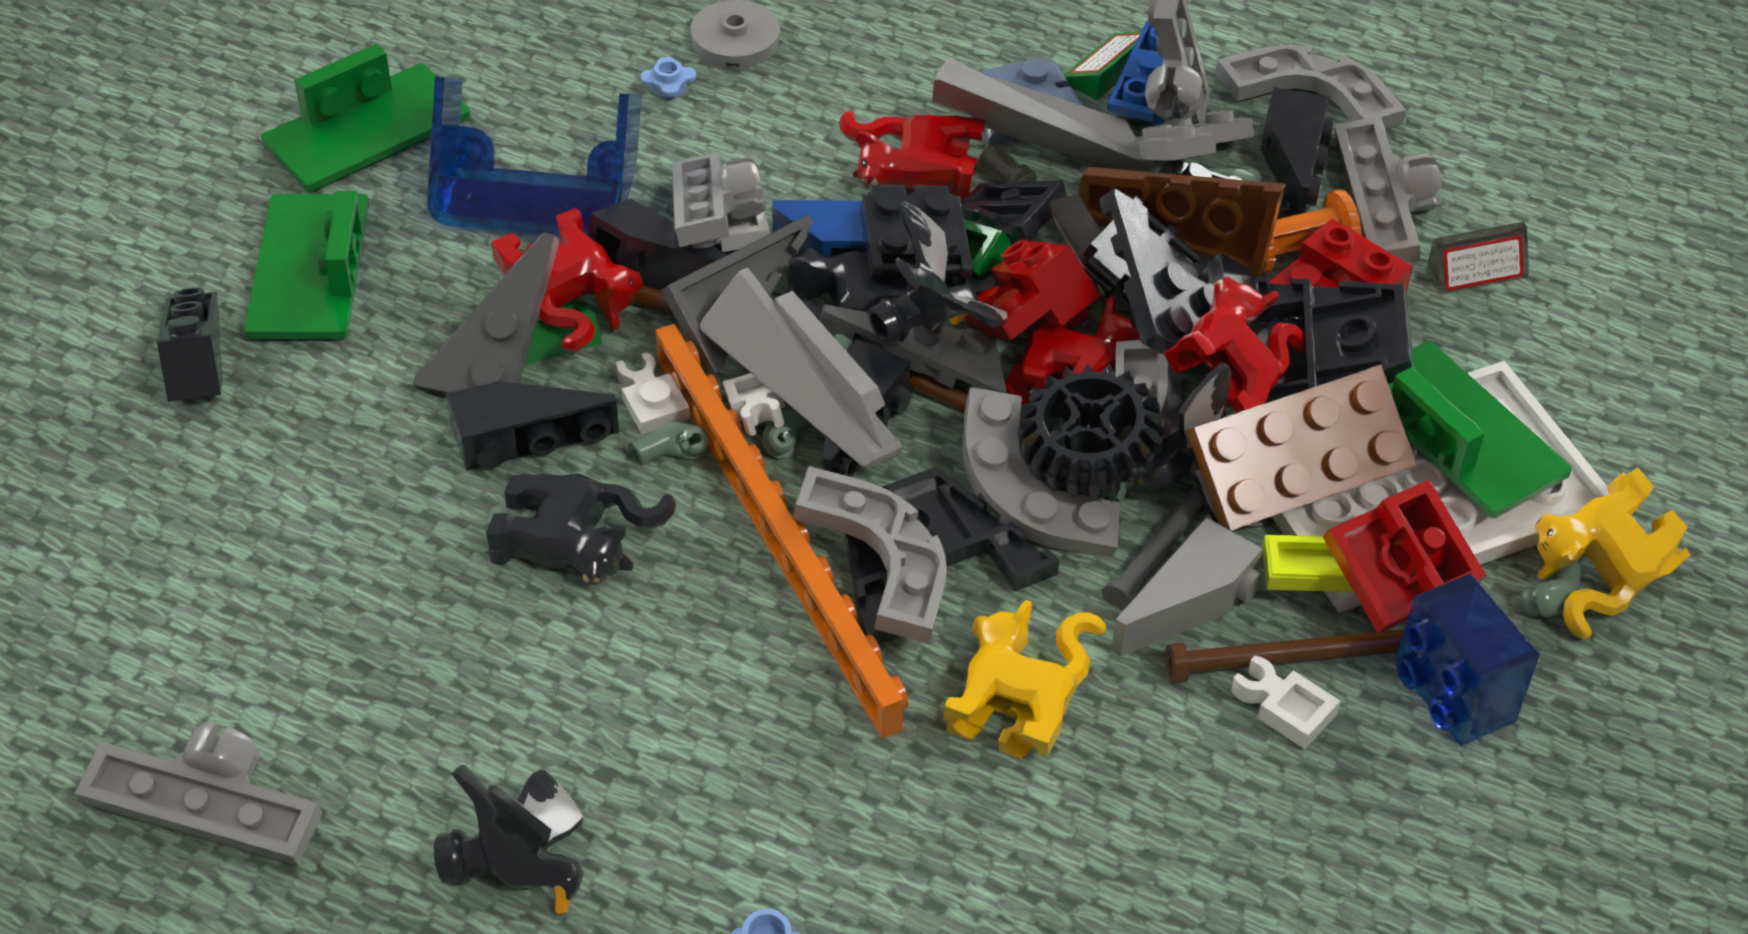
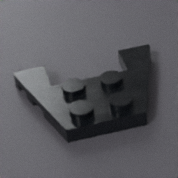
M1116 189L1100 198L1103 215L1109 216L1112 214L1117 234L1110 238L1114 253L1126 261L1131 279L1126 281L1124 286L1142 344L1163 355L1166 350L1176 345L1180 338L1190 334L1195 322L1210 311L1214 283L1221 278L1229 276L1237 283L1250 285V277H1253V271L1223 253L1207 262L1209 283L1206 284L1187 273L1179 264L1175 262L1170 263L1150 251L1148 210L1145 206ZM1203 361L1194 368H1189V370L1202 377L1209 373Z
M1267 276L1250 277V286L1262 296L1273 291H1277L1279 294L1278 299L1254 320L1255 323L1271 321L1273 318L1283 319L1305 315L1308 378L1276 384L1270 390L1266 403L1378 365L1382 366L1388 384L1394 382L1397 374L1411 367L1414 369L1408 299L1404 284L1340 281L1339 288L1312 286L1310 279L1292 278L1291 285L1271 284Z
M938 467L882 486V488L903 498L919 511L917 519L925 526L932 537L938 536L945 553L947 567L988 552L1014 591L1058 575L1060 561L1055 554L1047 548L1042 552L1025 540L1026 533L1012 522L1007 524L1001 523L986 511V503ZM844 533L862 632L865 636L871 634L878 644L898 637L899 635L874 629L877 613L887 584V569L881 556L865 541Z

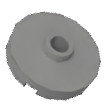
M743 0L720 1L706 6L694 16L690 25L692 48L702 59L717 66L727 67L726 63H738V68L750 67L766 61L777 51L780 39L779 21L768 8L755 2Z

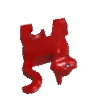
M846 111L840 117L838 124L842 134L849 140L858 142L860 146L858 167L854 170L853 177L859 178L866 187L869 188V185H904L905 188L913 190V185L948 186L949 193L953 194V196H960L961 203L971 193L972 177L976 174L978 159L968 155L970 139L982 141L985 119L958 115L937 116L926 114L914 115L909 118L884 116L871 123L860 124L856 122L853 111ZM887 135L894 136L900 140L901 149L896 150L879 139Z
M574 208L556 216L562 241L559 242L538 316L549 327L575 330L562 340V347L566 351L571 352L584 349L592 341L595 327L591 319L575 309H563V306L589 292L594 293L598 307L612 330L616 331L620 326L618 313L630 306L635 293L643 288L639 272L622 265L613 264L604 247L583 232L582 215L578 209ZM510 233L491 242L493 259L504 275H506L524 254L518 251L521 241L514 233ZM529 244V245L526 246L525 252L529 249V247H530L532 244Z
M1227 276L1214 283L1210 311L1195 322L1190 334L1180 338L1176 342L1177 344L1166 350L1163 355L1176 374L1189 368H1194L1202 361L1209 372L1221 362L1231 368V387L1226 408L1232 407L1236 414L1266 403L1270 390L1282 379L1289 365L1287 345L1296 353L1302 354L1306 351V336L1298 326L1279 322L1272 326L1265 345L1247 324L1258 318L1278 299V292L1273 291L1262 296L1250 285L1237 283Z
M1109 297L1105 303L1098 324L1097 335L1095 336L1072 331L1085 322L1089 315V306L1063 326L1049 324L1046 319H1043L1036 328V331L1028 336L1027 350L1024 357L1012 368L1005 382L1007 394L1022 396V409L1023 404L1030 403L1029 397L1032 388L1044 389L1047 375L1058 380L1063 379L1062 374L1066 366L1074 374L1083 373L1087 362L1094 372H1102L1110 364L1114 371V376L1116 375V342L1140 340V336L1132 320L1116 313L1114 297Z

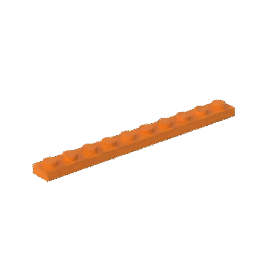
M675 324L656 329L658 365L664 375L670 373L690 408V418L694 425L704 428L708 433V448L879 735L883 739L903 731V709L908 707V697L898 676L890 677L884 668L881 650L876 639L871 634L865 636L858 625V617L852 600L847 594L840 596L834 586V578L828 561L823 555L816 556L810 547V538L804 522L795 520L787 509L786 496L780 483L777 480H769L765 473L764 461L758 447L755 444H747L743 437V429L737 413L732 408L729 410L725 408L722 403L718 383L712 374L705 375L703 372L700 357L694 343L691 340L685 342Z

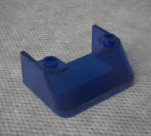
M435 76L427 206L430 214L437 222L446 226L538 235L544 232L561 237L556 216L576 208L582 215L583 232L588 235L591 213L628 200L637 165L642 94L619 93L616 140H608L596 145L588 157L587 176L495 168V145L490 135L480 128L460 126L463 78Z

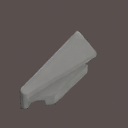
M951 58L946 59L936 74L932 102L985 119L984 128L1109 169L1151 172L1153 161L1140 158L1138 141L1124 119L993 76L990 78Z
M748 268L738 271L702 319L700 330L862 467L870 468L902 453L900 440L876 416L875 412L885 406L878 386L799 297L791 291L775 298L774 303Z

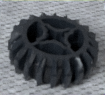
M1087 362L1083 373L1074 374L1066 366L1062 374L1063 379L1058 380L1047 375L1044 389L1032 388L1029 397L1030 403L1023 404V409L1020 413L1021 422L1020 427H1018L1019 442L1022 443V457L1026 461V465H1032V473L1035 475L1036 480L1047 478L1052 492L1066 485L1067 492L1072 499L1080 490H1088L1095 501L1102 489H1108L1117 497L1121 489L1120 483L1123 482L1136 488L1137 482L1140 480L1139 473L1151 474V470L1154 467V459L1160 458V453L1163 449L1164 420L1161 419L1160 405L1157 402V397H1150V390L1147 388L1146 382L1134 384V378L1131 376L1130 371L1116 377L1110 364L1102 372H1094ZM1063 420L1065 424L1060 426V433L1051 437L1050 433L1053 428ZM1130 425L1133 430L1121 443L1117 438L1121 436V430Z

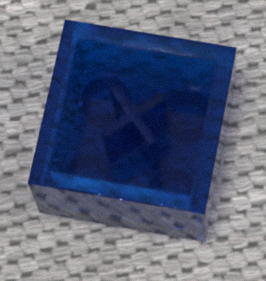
M1469 573L1414 596L1395 665L1398 677L1403 685L1410 690L1415 689L1429 706V713L1435 725L1442 731H1449L1458 744L1463 746L1517 722L1540 654L1475 577Z

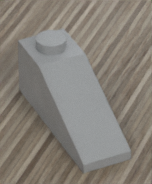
M1206 517L1116 618L1111 651L1121 657L1225 616L1239 600L1246 603L1249 602L1256 594L1263 579V574L1258 572L1263 548Z

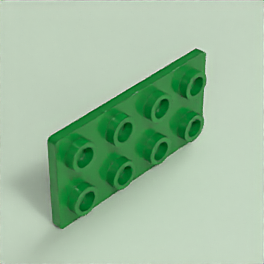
M376 43L294 79L301 116L262 133L261 139L262 144L306 191L312 192L470 119L471 114L470 108L423 63L390 76L387 53Z
M337 191L336 194H273L271 196L244 326L246 338L345 339L348 337L369 210L368 195L357 194V191Z
M1426 341L1413 348L1414 369L1411 367L1397 374L1394 382L1388 384L1408 441L1491 518L1501 516L1570 477L1572 466L1433 342Z

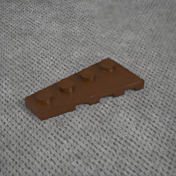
M1088 167L1081 177L1073 217L1106 228L1113 221L1112 214L1109 216L1103 215L1100 206L1101 197L1113 189L1118 190L1131 199L1139 196L1144 201L1143 206L1147 208L1148 212L1167 228L1173 225L1179 230L1176 235L1201 257L1206 253L1210 258H1214L1223 253L1252 270L1254 277L1260 276L1264 270L1286 184ZM1149 226L1151 230H1153L1158 236H1160L1158 232H1156L1151 226ZM1168 243V244H1169L1171 247H1173L1177 252H1180V251H1179L1178 249H1176L1171 243Z

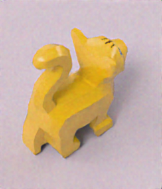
M1639 468L1634 469L1628 474L1624 472L1606 486L1609 495L1590 500L1583 504L1573 515L1556 516L1548 513L1540 517L1534 525L1539 535L1537 549L1545 561L1544 566L1536 575L1540 580L1546 579L1559 570L1574 564L1585 553L1606 586L1611 590L1610 594H1605L1589 588L1573 591L1564 601V623L1566 628L1578 638L1587 639L1592 635L1591 628L1583 612L1591 609L1598 613L1614 616L1627 610L1633 599L1649 584L1671 574L1691 555L1686 548H1677L1687 526L1673 510L1660 515L1651 522L1652 532L1650 534H1646L1633 518L1632 514L1648 498L1654 488V485Z
M1025 600L1016 613L999 611L991 616H977L973 622L972 633L978 641L979 650L969 662L966 689L961 698L949 697L946 701L943 719L947 721V732L971 741L982 731L990 716L996 711L1017 719L1013 727L1002 730L998 739L1000 752L1022 759L1036 748L1039 755L1048 757L1062 731L1063 716L1067 713L1069 702L1076 688L1088 675L1091 659L1085 648L1078 641V636L1081 633L1104 635L1106 624L1100 617L1092 613L1078 612L1064 619L1056 629V646L1067 660V665L1063 667L1057 663L1020 655L1029 644L1028 623L1032 610L1031 601Z

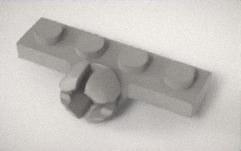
M1150 0L1148 21L1150 27L1156 28V49L1158 56H1163V65L1158 66L1148 76L1145 89L1147 105L1153 113L1165 119L1173 116V111H1179L1180 118L1187 119L1192 117V124L1203 123L1210 90L1187 0Z
M1381 116L1334 124L1335 141L1351 197L1360 218L1362 236L1403 261L1420 259V243L1410 213L1432 210L1441 204L1442 197L1436 195V193L1441 189L1442 181L1437 165H1434L1437 164L1434 156L1424 152L1407 155L1401 159L1396 158L1392 154Z
M719 152L672 162L674 221L679 247L691 245L693 248H706L717 244L721 238L729 236L728 213L732 218L744 219L760 215L765 211L766 197L764 188L756 186L760 182L759 167L754 159L745 157L727 161L722 165Z
M206 722L195 728L183 753L175 759H162L101 741L74 793L82 804L299 866L323 813L317 802L251 784L250 778L260 759L259 750L255 748L253 740L244 733L228 726L223 731L221 737L216 735L220 724Z

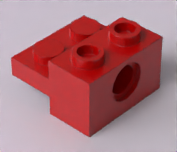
M1332 218L1302 242L1300 257L1274 277L1270 283L1291 285L1292 278L1310 279L1312 286L1339 288L1340 281L1404 284L1407 294L1413 266Z
M1021 240L1008 247L1001 255L1003 261L991 269L1000 287L998 285L992 286L977 295L980 302L1006 311L1008 315L1007 322L1000 328H992L970 314L966 315L964 319L970 328L981 330L990 336L1012 340L1039 318L1046 319L1049 324L1063 326L1098 299L1100 294L1069 245Z
M1430 480L1383 499L1375 509L1328 529L1323 536L1325 543L1378 634L1416 617L1418 620L1464 599L1487 576Z

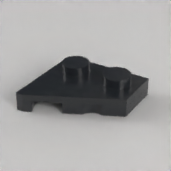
M1063 180L979 183L963 200L961 207L965 220L1000 230L1014 242L1021 240L1030 241L1040 228L1052 218V214L1055 213L1068 196Z

